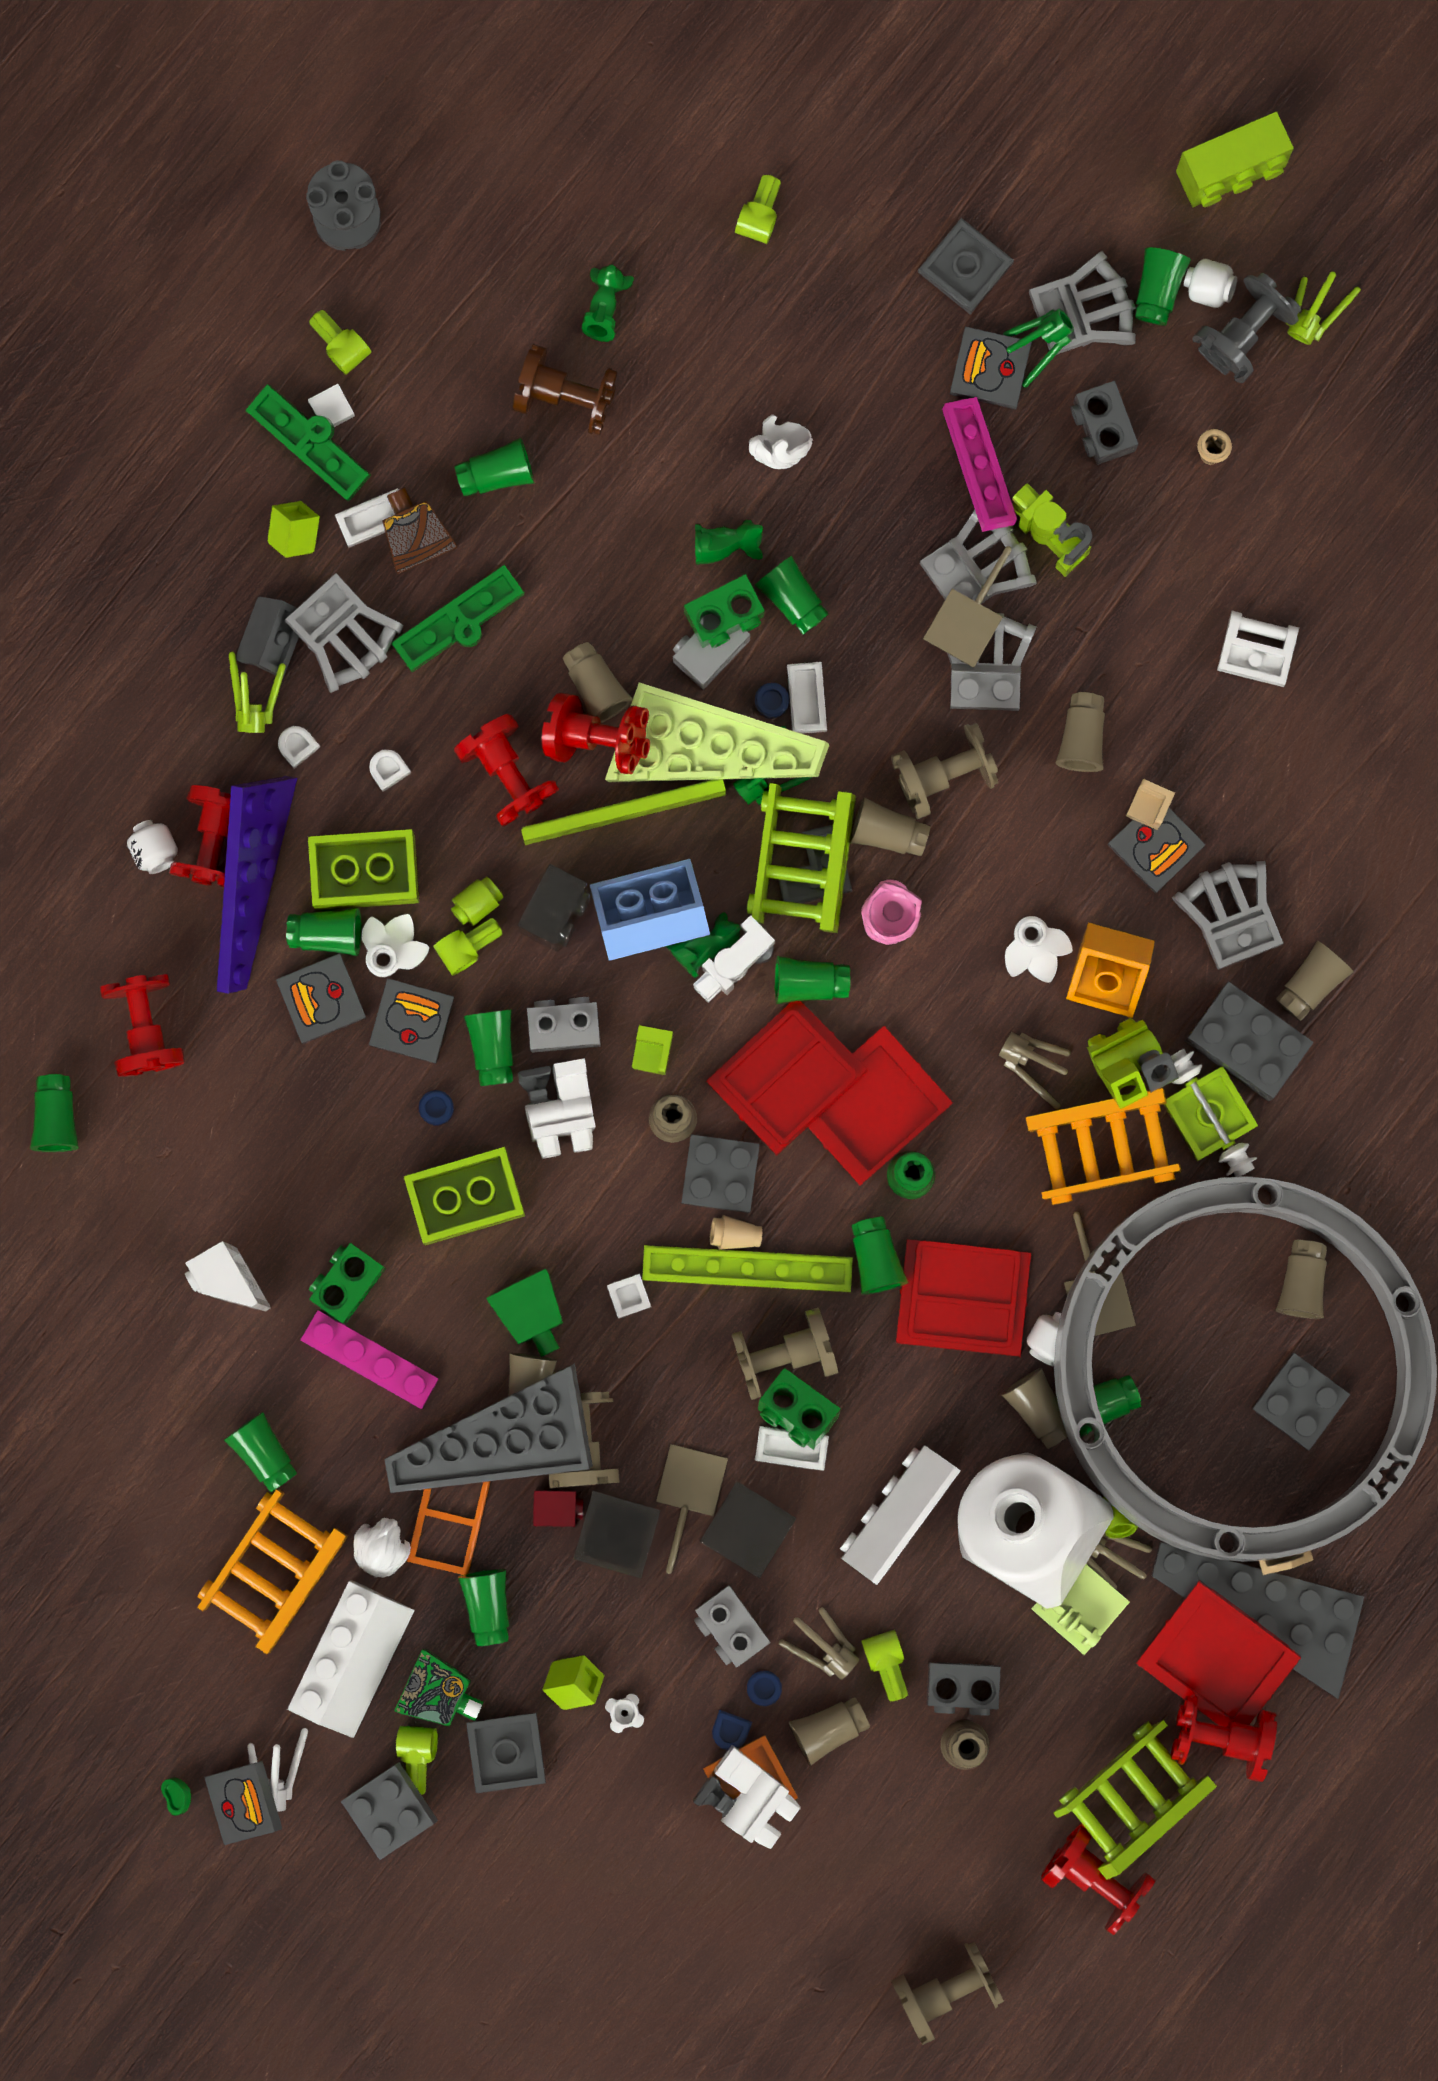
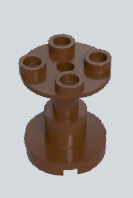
M533 344L522 367L518 381L520 383L519 390L522 392L521 395L515 393L513 410L527 414L534 399L557 406L561 400L593 409L588 433L600 435L606 415H604L606 406L611 405L614 397L617 371L608 367L599 389L567 380V372L545 366L547 348Z

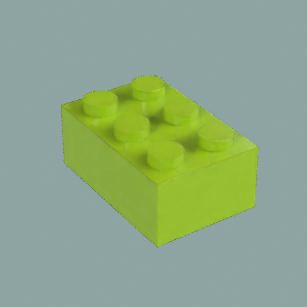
M1274 112L1184 151L1176 173L1192 208L1200 204L1203 207H1208L1219 202L1222 199L1221 195L1233 190L1234 194H1238L1252 187V182L1264 177L1267 181L1281 175L1294 148L1278 113Z
M412 829L308 837L312 906L316 911L419 903L415 835Z
M505 1147L404 1176L419 1232L425 1246L525 1217Z

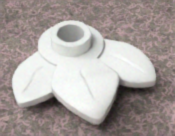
M409 914L395 917L385 926L374 917H370L362 929V941L368 950L366 955L367 967L374 975L388 977L393 975L398 969L410 970L417 967L426 958L429 946L422 942L413 941L414 925ZM381 954L388 955L390 957L389 964L386 966L378 965V956Z
M1028 916L1021 919L1015 927V940L1005 951V965L1011 977H1015L1028 969L1037 979L1050 983L1057 971V956L1072 953V945L1068 936L1062 930L1048 928L1042 919ZM1034 928L1038 933L1035 940L1027 939L1025 937L1026 929Z

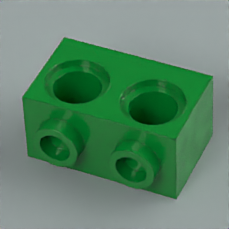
M746 574L684 605V613L702 648L711 645L712 648L719 647L730 640V634L740 629L743 633L753 630L761 625L760 619L764 618L765 610ZM737 599H745L750 603L751 609L745 614H737L733 611L731 605ZM712 614L719 618L720 625L716 629L708 630L701 625V619L705 615Z
M349 1243L346 1248L341 1245L329 1261L333 1264V1267L326 1276L320 1273L309 1288V1291L313 1293L309 1300L344 1325H346L386 1270L384 1266L352 1243ZM353 1258H360L365 1265L364 1272L359 1277H350L346 1272L348 1261ZM332 1286H339L344 1292L343 1301L336 1306L329 1305L325 1299L327 1290Z
M786 1368L777 1376L760 1398L758 1410L761 1411L760 1416L767 1423L774 1427L780 1425L789 1432L788 1436L793 1442L803 1448L807 1445L813 1450L839 1418L841 1408ZM779 1395H785L791 1399L792 1405L781 1408L775 1404L773 1399ZM809 1415L815 1416L820 1421V1425L816 1428H808L802 1423V1419Z

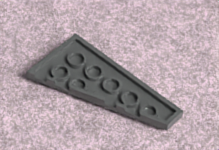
M575 1363L385 1458L390 1493L589 1470L593 1467Z
M1159 1543L1151 1574L1153 1578L1186 1598L1199 1580L1209 1588L1214 1589L1288 1644L1292 1650L1301 1656L1293 1670L1339 1699L1364 1601L1363 1596L1277 1573L1263 1575L1262 1569L1229 1560L1196 1555L1166 1543Z

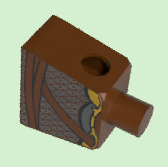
M406 488L387 495L395 515L382 520L397 574L457 548L456 543L427 501L413 506Z

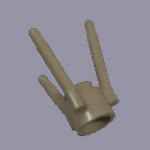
M1011 1032L999 1054L1000 1057L1006 1060L1004 1066L1014 1071L1052 1107L1059 1109L1060 1104L1018 1064L1020 1063L1025 1066L1028 1060L1032 1059L1066 1075L1068 1073L1066 1068L1033 1051L1034 1047L1065 1056H1070L1071 1051L1031 1038L1024 1033H1021L1019 1036Z
M1105 1533L1102 1536L1146 1553L1152 1551L1150 1546L1127 1537L1114 1539L1107 1537ZM1101 1538L1091 1556L1097 1558L1099 1553L1139 1578H1146V1573L1106 1548L1107 1540ZM1090 1557L1086 1564L1114 1589H1117V1585Z
M819 1608V1613L841 1646L835 1643L831 1647L800 1618L795 1617L793 1622L826 1652L823 1659L827 1663L783 1639L779 1640V1645L820 1668L829 1677L835 1674L840 1680L845 1678L860 1659L853 1653L856 1648L845 1638L825 1608Z

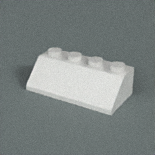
M222 1241L186 1262L189 1271L184 1274L195 1292L198 1291V1293L201 1292L206 1296L262 1311H267L271 1308L236 1247Z
M923 1446L920 1451L915 1447L912 1449L902 1463L907 1467L902 1476L898 1479L893 1475L882 1490V1493L886 1495L885 1499L879 1507L872 1504L862 1517L861 1521L866 1525L858 1535L852 1532L840 1547L845 1552L841 1559L876 1585H878L961 1471L926 1446Z
M350 1580L287 1710L318 1725L354 1738L415 1610Z

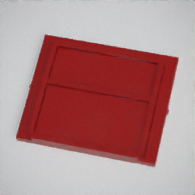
M793 1001L706 1082L739 1116V1119L744 1121L777 1156L868 1070L835 1037L834 1032L830 1031L802 1001Z
M885 1026L852 1053L868 1071L808 1126V1129L823 1144L824 1149L833 1155L859 1186L953 1104L922 1069L921 1064L913 1059Z
M907 1239L903 1271L908 1283L900 1289L901 1298L896 1343L1021 1357L1031 1253Z
M1199 1580L1170 1619L1166 1620L1163 1628L1140 1656L1136 1664L1184 1700L1187 1696L1197 1695V1709L1219 1726L1228 1727L1230 1721L1250 1725L1267 1701L1271 1700L1274 1692L1295 1667L1301 1656L1252 1617Z

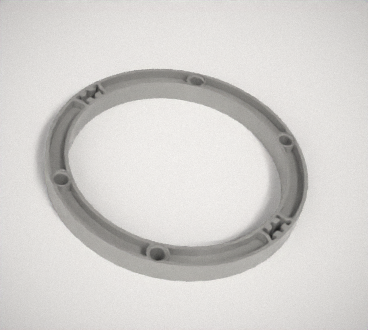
M1228 1177L1197 1182L1173 1190L1149 1202L1125 1218L1105 1236L1078 1272L1067 1295L1059 1320L1055 1342L1054 1376L1059 1411L1069 1442L1093 1484L1112 1506L1139 1528L1173 1547L1196 1555L1220 1560L1261 1561L1297 1555L1325 1546L1353 1531L1386 1504L1412 1469L1425 1442L1436 1396L1437 1365L1430 1320L1421 1295L1404 1264L1378 1232L1342 1204L1311 1189L1270 1178ZM1259 1188H1265L1270 1192L1271 1203L1269 1205L1263 1204L1259 1200L1257 1194ZM1233 1212L1262 1214L1289 1221L1317 1234L1346 1256L1364 1276L1378 1298L1391 1330L1397 1365L1396 1397L1388 1430L1378 1452L1358 1480L1339 1498L1323 1509L1291 1523L1254 1528L1229 1526L1196 1517L1173 1506L1145 1485L1125 1463L1105 1429L1097 1406L1092 1375L1093 1341L1102 1305L1112 1284L1131 1258L1151 1239L1179 1223L1201 1216ZM1114 1247L1119 1250L1110 1259L1112 1265L1103 1269L1100 1274L1089 1272V1270L1091 1272L1097 1270L1104 1262L1102 1256L1111 1252ZM1398 1294L1403 1295L1408 1300L1409 1307L1407 1312H1402L1396 1306ZM1082 1425H1087L1094 1431L1095 1436L1091 1444L1085 1443L1080 1438L1079 1431ZM1393 1463L1401 1464V1466L1392 1467L1386 1474L1389 1482L1381 1483L1376 1489L1372 1487L1377 1485L1382 1479V1474L1379 1471L1390 1468ZM1223 1533L1228 1534L1233 1540L1234 1546L1229 1553L1223 1551L1219 1545V1540Z

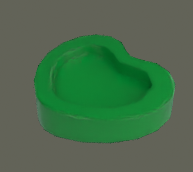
M176 1777L166 1779L161 1785V1791L166 1798L167 1808L172 1815H181L190 1806L191 1791L181 1779Z

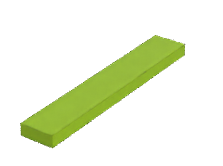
M714 779L522 827L521 831L525 845L725 796L726 790L723 779Z
M644 1245L642 1281L851 1292L853 1257Z

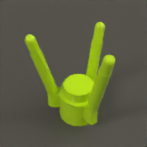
M1330 272L1310 310L1303 309L1301 314L1298 313V322L1295 325L1286 323V325L1290 326L1287 333L1292 338L1307 345H1311L1313 340L1319 341L1324 331L1361 291L1360 287H1355L1330 315L1319 324L1321 318L1316 313L1336 277L1335 272ZM1305 276L1301 278L1295 298L1300 307L1308 282V278Z
M230 652L229 662L236 707L237 731L264 733L265 724H272L273 709L286 665L284 663L279 665L266 709L262 711V704L249 703L246 672H242L240 675V687L236 655L234 652Z

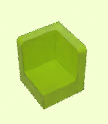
M302 501L273 505L268 543L285 558L313 553L315 551L320 516Z
M639 1025L632 1068L666 1075L673 1031Z
M585 1655L552 1662L542 1690L563 1710L593 1705L596 1703L605 1675Z

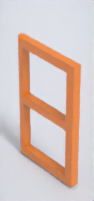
M491 1481L483 1482L474 1519L428 1509L427 1506L432 1488L424 1489L407 1562L461 1575L468 1574ZM425 1515L473 1526L463 1567L416 1556Z

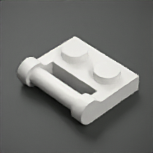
M1231 611L1217 671L1284 687L1299 627L1288 625L1285 628L1242 617V613ZM1238 630L1284 641L1283 648L1280 649L1237 638Z

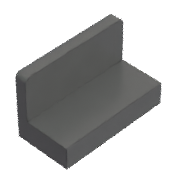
M258 597L238 648L236 661L255 665L273 675L277 674L279 665L284 663L286 665L284 677L299 638L284 620L297 608L282 600Z

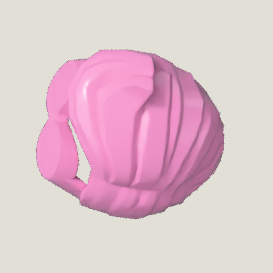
M888 879L881 881L862 906L861 914L865 932L872 940L886 945L906 940L914 934L918 927L922 900L897 880Z

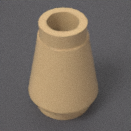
M1211 429L1200 436L1197 447L1202 461L1212 465L1224 461L1230 455L1232 443L1225 432ZM1207 448L1215 449L1217 454L1210 453Z
M722 1215L721 1218H713L710 1230V1245L718 1246L719 1250L760 1247L762 1226H755L754 1224Z

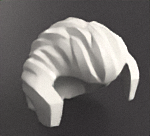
M772 414L763 421L762 435H757L750 439L749 452L757 461L771 468L787 469L797 464L801 458L807 455L813 439L811 438L810 431L800 424L787 421L782 425H776L777 417Z
M382 1518L372 1528H369V1524H363L354 1536V1557L358 1566L364 1572L374 1577L384 1578L391 1576L408 1559L411 1549L410 1543L404 1540V1544L401 1543V1530L395 1519Z

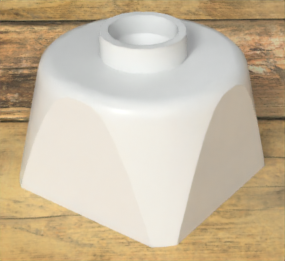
M1021 1453L1004 1457L992 1462L978 1472L963 1494L958 1510L960 1551L962 1557L1046 1609L1053 1608L1063 1603L1113 1520V1510L1107 1500L1067 1473L1034 1454ZM1033 1510L1035 1513L1033 1526L1024 1533H1016V1525L1019 1518L1024 1513Z

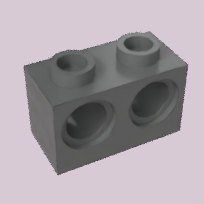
M1115 381L1076 394L1074 405L1071 406V413L1076 425L1083 426L1086 437L1082 438L1089 458L1094 456L1096 464L1099 465L1136 451L1138 441ZM1098 401L1105 406L1106 412L1102 415H1094L1089 411L1088 404ZM1104 433H1111L1116 437L1118 444L1113 447H1106L1101 443L1099 436Z
M928 1662L926 1704L934 1706L935 1713L955 1714V1707L969 1708V1714L988 1716L990 1715V1709H999L1001 1667L999 1665ZM943 1678L952 1679L955 1683V1692L948 1698H942L936 1692V1685ZM978 1680H985L990 1685V1694L983 1700H977L971 1694V1687Z

